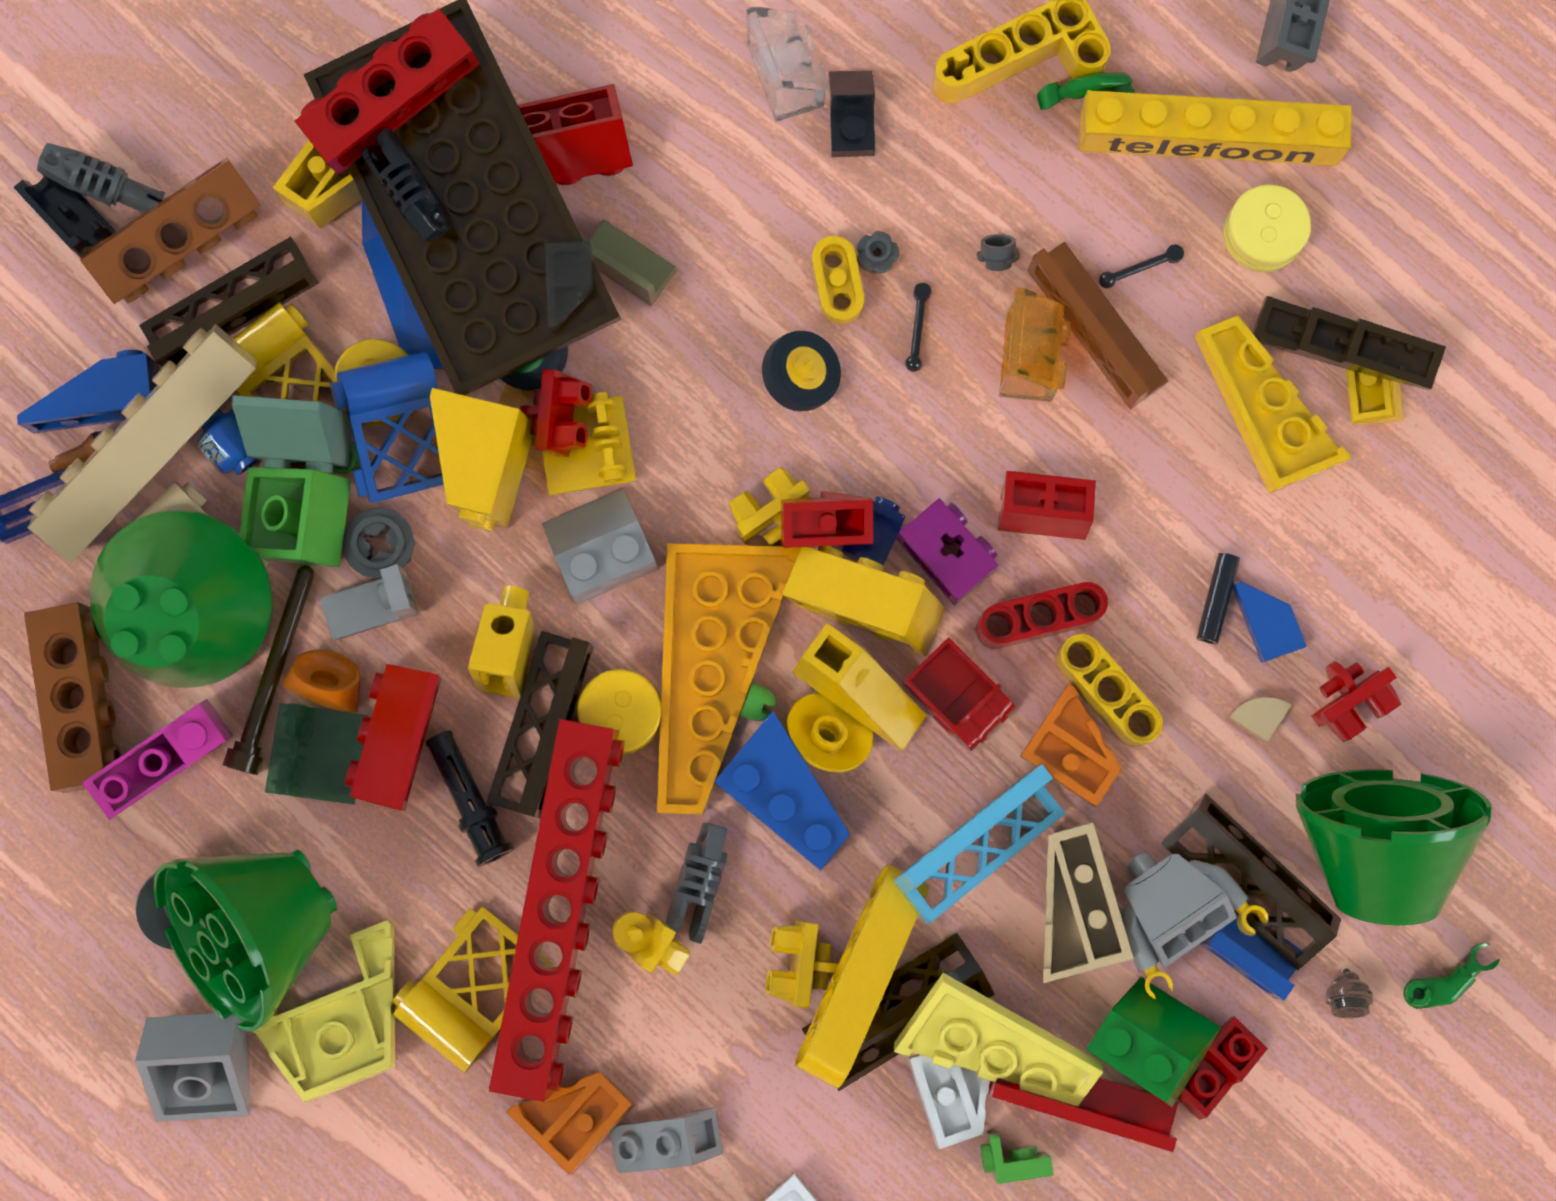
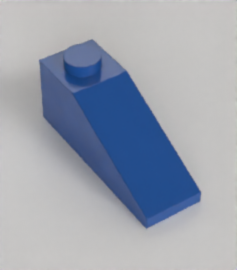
M140 350L119 351L116 353L115 358L101 359L18 414V425L36 434L124 421L126 417L121 412L138 393L146 398L157 386L152 379L160 370L159 364Z

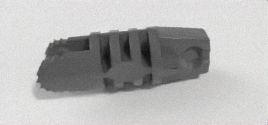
M703 823L696 844L690 842L684 858L685 861L678 878L677 888L665 922L676 934L679 933L688 903L696 904L688 936L690 941L699 944L702 943L714 905L713 901L719 888L721 874L728 855L722 852L727 829L711 823Z

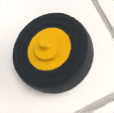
M794 331L781 336L770 345L763 358L762 377L769 394L780 405L793 411H810L828 402L836 393L841 380V367L834 349L825 339L809 331Z

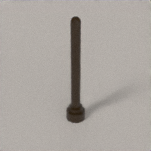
M301 566L296 572L240 741L235 740L233 749H227L223 766L258 776L263 758L259 757L262 748L258 747L314 579V570L310 566Z

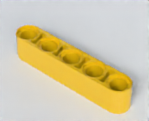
M887 864L882 869L872 887L795 1060L794 1067L836 1089L844 1083L854 1064L919 915L893 881L904 871L891 864ZM923 882L916 889L925 900L929 891V885Z

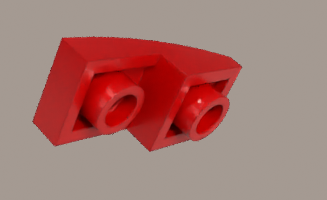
M1235 1016L1230 1017L1221 1026V1030L1178 1100L1199 1120L1207 1118L1234 1084L1243 1081L1268 1048Z

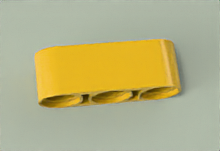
M1086 634L1073 635L1063 642L1055 656L1059 671L1076 688L1078 693L1116 736L1130 746H1142L1157 739L1163 728L1162 715L1099 642ZM1078 645L1086 649L1089 654V662L1086 667L1078 668L1070 663L1067 654L1070 646ZM1101 679L1112 680L1118 686L1119 696L1115 702H1107L1099 695L1098 685ZM1132 713L1142 714L1148 720L1149 730L1144 737L1136 736L1131 732L1128 721Z

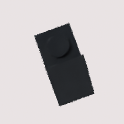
M872 71L829 72L831 157L874 156L875 89Z

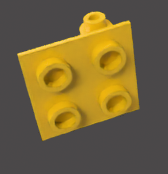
M607 392L594 393L588 407L574 406L573 421L586 424L588 429V440L585 448L570 450L569 457H557L552 453L542 451L549 496L637 481L622 395L608 397Z

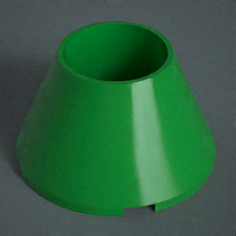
M1366 769L1341 771L1321 775L1302 784L1301 794H1296V809L1336 907L1352 918L1381 925H1415L1436 918L1444 907L1491 820V803L1483 794L1462 783L1421 773L1419 782L1393 779V770Z

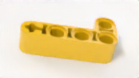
M1051 0L942 54L936 62L932 88L939 100L951 104L958 103L1055 55H1058L1071 79L1091 73L1104 72L1110 57L1111 46L1086 0ZM1059 17H1071L1077 22V25L1066 26L1061 23ZM1023 35H1032L1036 37L1040 43L1035 45H1028L1024 43L1020 37ZM1084 52L1090 53L1097 58L1098 62L1087 63L1079 57V54ZM994 53L1002 61L991 64L986 62L982 55Z

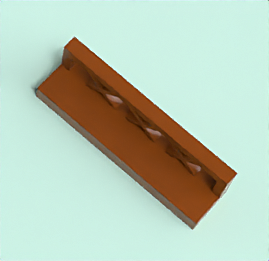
M1065 242L1049 253L1043 248L1033 255L1027 270L1130 410L1168 383L1165 375Z

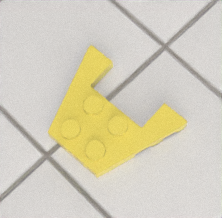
M390 920L383 921L350 935L364 977L363 981L279 1015L276 1009L264 1026L251 1031L262 1042L270 1053V1058L303 1102L309 1103L395 1068V1017L393 1016L395 1005L392 1003L395 997V927Z

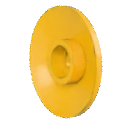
M813 693L800 698L788 713L786 732L802 758L812 766L829 772H847L856 769L868 758L873 746L872 730L822 694Z

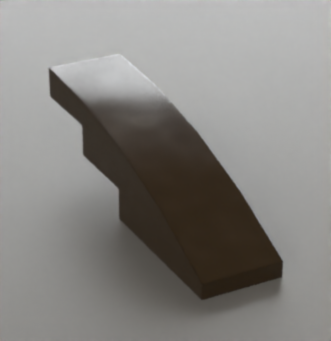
M1270 296L1264 298L1252 332L1262 344L1337 367L1426 390H1431L1446 349V346L1359 318L1355 321L1315 307L1309 310Z

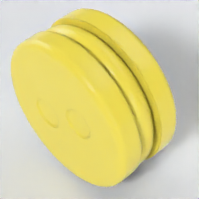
M1273 184L1256 186L1239 197L1226 217L1223 228L1226 248L1237 263L1249 270L1272 272L1282 269L1290 264L1306 245L1311 232L1310 213L1304 201L1290 189Z

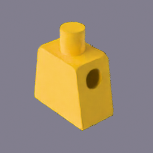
M504 586L499 605L492 603L484 605L468 665L470 675L479 692L520 699L535 633L531 612L526 610L529 591L524 588Z

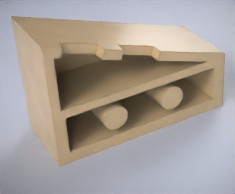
M1094 822L1049 834L1043 983L1134 959Z

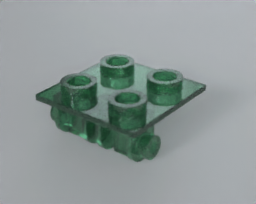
M279 703L265 793L355 805L356 799L349 797L352 788L344 786L351 760L360 761L364 744L357 742V736L363 716L369 717V715L312 708L293 703Z

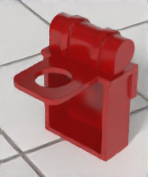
M949 637L902 683L934 715L932 718L950 736L954 734L969 751H972L979 743L983 744L987 740V736L1000 723H1004L1008 719L1007 716L1016 708L1014 703L1000 690L1002 686L992 681Z

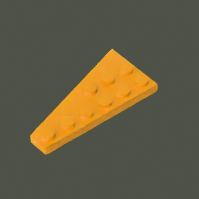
M667 543L661 689L662 715L660 720L657 796L658 814H704L715 784L714 781L717 779L782 603L783 591L801 547L784 548L782 546Z

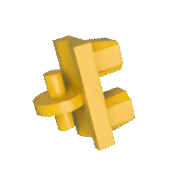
M783 467L778 468L763 480V484L774 500L760 508L749 491L743 492L729 502V507L737 522V533L744 543L772 524H775L774 528L763 535L770 546L781 539V500L810 498L808 495L810 489L805 482L801 480L797 483L794 477Z
M627 911L615 920L612 927V937L615 943L641 968L650 973H653L656 966L659 965L677 976L690 955L691 951L674 938L676 932L649 911L646 916L637 911Z
M795 921V925L772 927L770 951L791 953L792 956L790 972L768 969L765 994L786 1000L787 1004L795 1007L809 1008L813 970L815 971L813 988L827 990L828 972L834 973L838 963L830 962L832 944L818 942L815 960L819 924Z

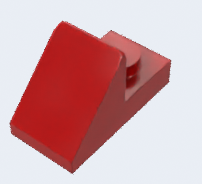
M821 491L820 498L781 500L782 546L784 548L873 544V499L870 497Z

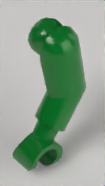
M1096 72L1069 79L1067 84L1059 86L1058 82L1047 84L1038 92L1037 99L1040 109L1046 110L1064 98H1084L1087 90L1135 93V90L1131 84L1133 82L1132 78L1125 72Z
M1477 944L1471 948L1469 960L1463 966L1458 964L1447 976L1410 980L1404 987L1403 995L1405 1001L1409 1006L1416 1009L1453 1004L1476 982L1475 977L1481 971L1494 969L1500 959L1491 962L1488 966L1480 965L1475 959V954L1480 948H1485L1490 944Z

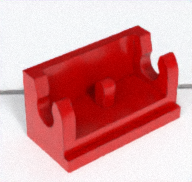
M1006 471L1000 496L1002 506L999 513L997 530L1086 540L1094 520L1096 480Z

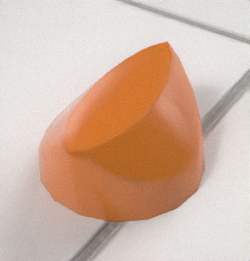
M328 650L306 651L294 659L282 683L285 689L307 701L327 708L345 712H358L361 674L358 666L353 661L339 653Z

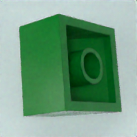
M1140 977L1110 1010L1086 1050L1173 1107L1218 1035L1221 1027L1150 983V990L1154 993L1156 999L1150 997L1145 989L1146 980Z

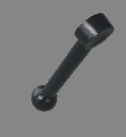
M1171 245L1164 254L1115 273L1103 272L1099 276V284L1105 289L1111 288L1120 279L1167 261L1172 264L1178 263L1183 258L1184 251L1179 245Z
M926 283L917 284L913 292L917 304L911 353L905 361L906 368L911 372H916L922 367L919 352L925 302L931 295V288Z

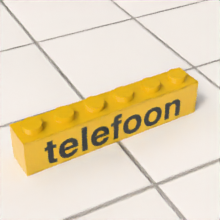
M1087 90L1080 109L1078 151L1337 166L1351 148L1352 105Z

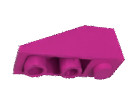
M205 699L82 782V784L107 818L111 820L227 741L233 734L208 699Z

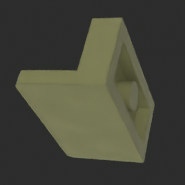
M604 219L588 241L582 238L597 270L650 306L654 304L676 273V267Z

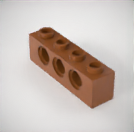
M226 157L83 253L80 261L113 304L122 299L129 304L149 290L145 283L159 274L163 279H166L183 268L186 264L182 258L195 249L200 254H203L216 246L222 240L218 234L232 224L238 230L258 216L254 209L259 207L261 203L229 158ZM213 197L223 204V212L219 218L206 220L198 214L197 207L203 199ZM176 222L183 225L187 230L186 239L177 245L166 243L160 235L162 228L166 224ZM139 247L146 250L151 258L150 263L143 269L130 268L124 261V254L129 249Z
M76 602L24 612L50 791L62 793L86 789L82 782L122 756L118 745L113 743L111 727L116 724V715L112 702L107 700L104 683L109 680V669L105 658L100 656L98 639L101 637L95 627L91 607ZM74 642L77 646V655L72 662L65 664L63 661V651L68 644ZM81 686L84 692L83 701L78 707L73 709L69 702V696L74 688ZM87 730L90 734L91 742L87 750L80 753L76 747V739L82 731Z

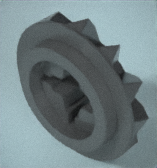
M373 508L358 514L347 526L343 537V551L350 566L361 575L375 579H382L380 569L396 564L404 568L407 563L411 562V555L416 544L409 523L397 512L385 508ZM387 532L386 541L395 550L394 553L389 551L386 553L380 550L376 556H373L374 547L364 538L365 534L369 537L380 538L383 533Z

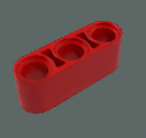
M1082 582L997 603L988 607L979 617L976 624V634L979 641L986 647L1000 649L1085 628L1094 624L1106 613L1108 597L1104 589L1098 584ZM1085 594L1093 599L1095 603L1093 615L1085 616L1076 610L1074 606L1076 595ZM1035 605L1047 607L1052 614L1051 625L1045 627L1036 625L1030 617L1031 607ZM991 616L1003 617L1009 624L1008 635L1005 637H995L990 634L986 625L987 619Z

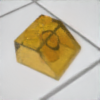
M1016 287L1006 312L999 397L1051 402L1057 389H1064L1067 363L1060 362L1061 346L1068 345L1070 320L1063 319V304L1027 288Z

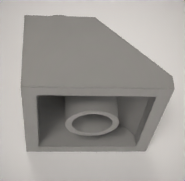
M624 488L542 523L556 562L577 605L659 570Z
M218 1013L146 1018L135 1062L156 1122L249 1116V1050L246 1033L238 1028V1024L242 1023V1021L232 1014L223 1019Z

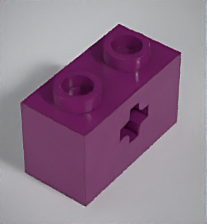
M938 498L899 531L896 540L955 606L995 572L999 565L994 559L998 555L985 538L979 536L976 539L965 527L968 520L955 504L950 502L946 506ZM943 541L948 545L954 542L959 544L960 548L956 553L958 559L953 554H949L946 557L941 554L944 547Z

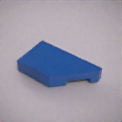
M1243 582L1233 585L1234 594L1261 663L1307 647L1290 604Z

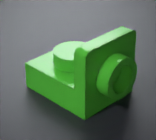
M996 1131L986 1132L988 1144L980 1145L983 1169L985 1173H993V1179L997 1184L1054 1176L1051 1156L1046 1152H1038L1036 1145L1012 1148L1009 1150L1010 1157L1003 1158L999 1134Z

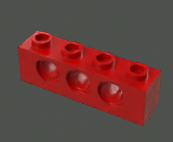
M439 8L431 14L425 13L417 17L410 24L409 31L395 42L389 41L381 45L375 51L373 59L360 70L353 69L344 74L337 82V88L324 98L318 97L311 100L303 107L301 116L294 120L337 175L359 160L367 146L378 145L377 137L383 129L388 127L396 131L480 65L473 50ZM422 53L431 55L429 63L423 68L416 69L411 67V63L417 55ZM386 81L395 82V87L389 95L384 97L376 96V90L381 83ZM349 109L359 110L358 117L353 123L349 125L340 124V119L344 112Z

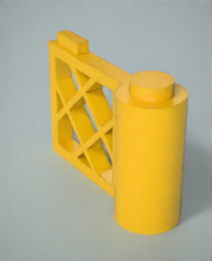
M280 302L232 338L257 360L256 369L236 389L241 396L254 397L252 392L265 382L283 383L281 399H288L290 384L314 387L313 401L315 402L320 400L321 388L331 389L330 383L322 382V374L324 370L333 382L335 370L303 331L309 324L293 304L284 308ZM306 350L317 362L315 381L290 378L292 361ZM284 368L283 377L274 376L276 373H278L280 370Z
M483 906L477 913L471 908L465 912L452 928L458 934L456 939L422 980L416 985L408 981L392 1001L397 1006L393 1016L464 1074L474 1065L500 1031L504 1013L503 1010L493 1023L478 1012L477 992L504 989V999L506 1002L509 986L506 956L515 955V949H505L504 937L514 945L517 944L518 934ZM485 920L499 932L500 950L473 954L472 934ZM467 942L468 954L456 955ZM540 953L543 963L551 967L553 963ZM501 956L503 983L476 986L474 959ZM468 960L470 987L450 989L437 978L449 962ZM471 993L472 1006L457 994Z

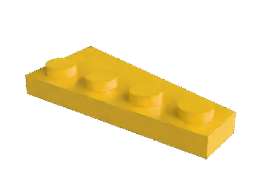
M1238 315L1201 329L1194 335L1269 494L1345 463L1352 458L1343 446L1338 448L1325 430L1328 427L1317 413L1313 416L1297 395L1300 392L1289 379L1285 381L1272 365L1273 358Z

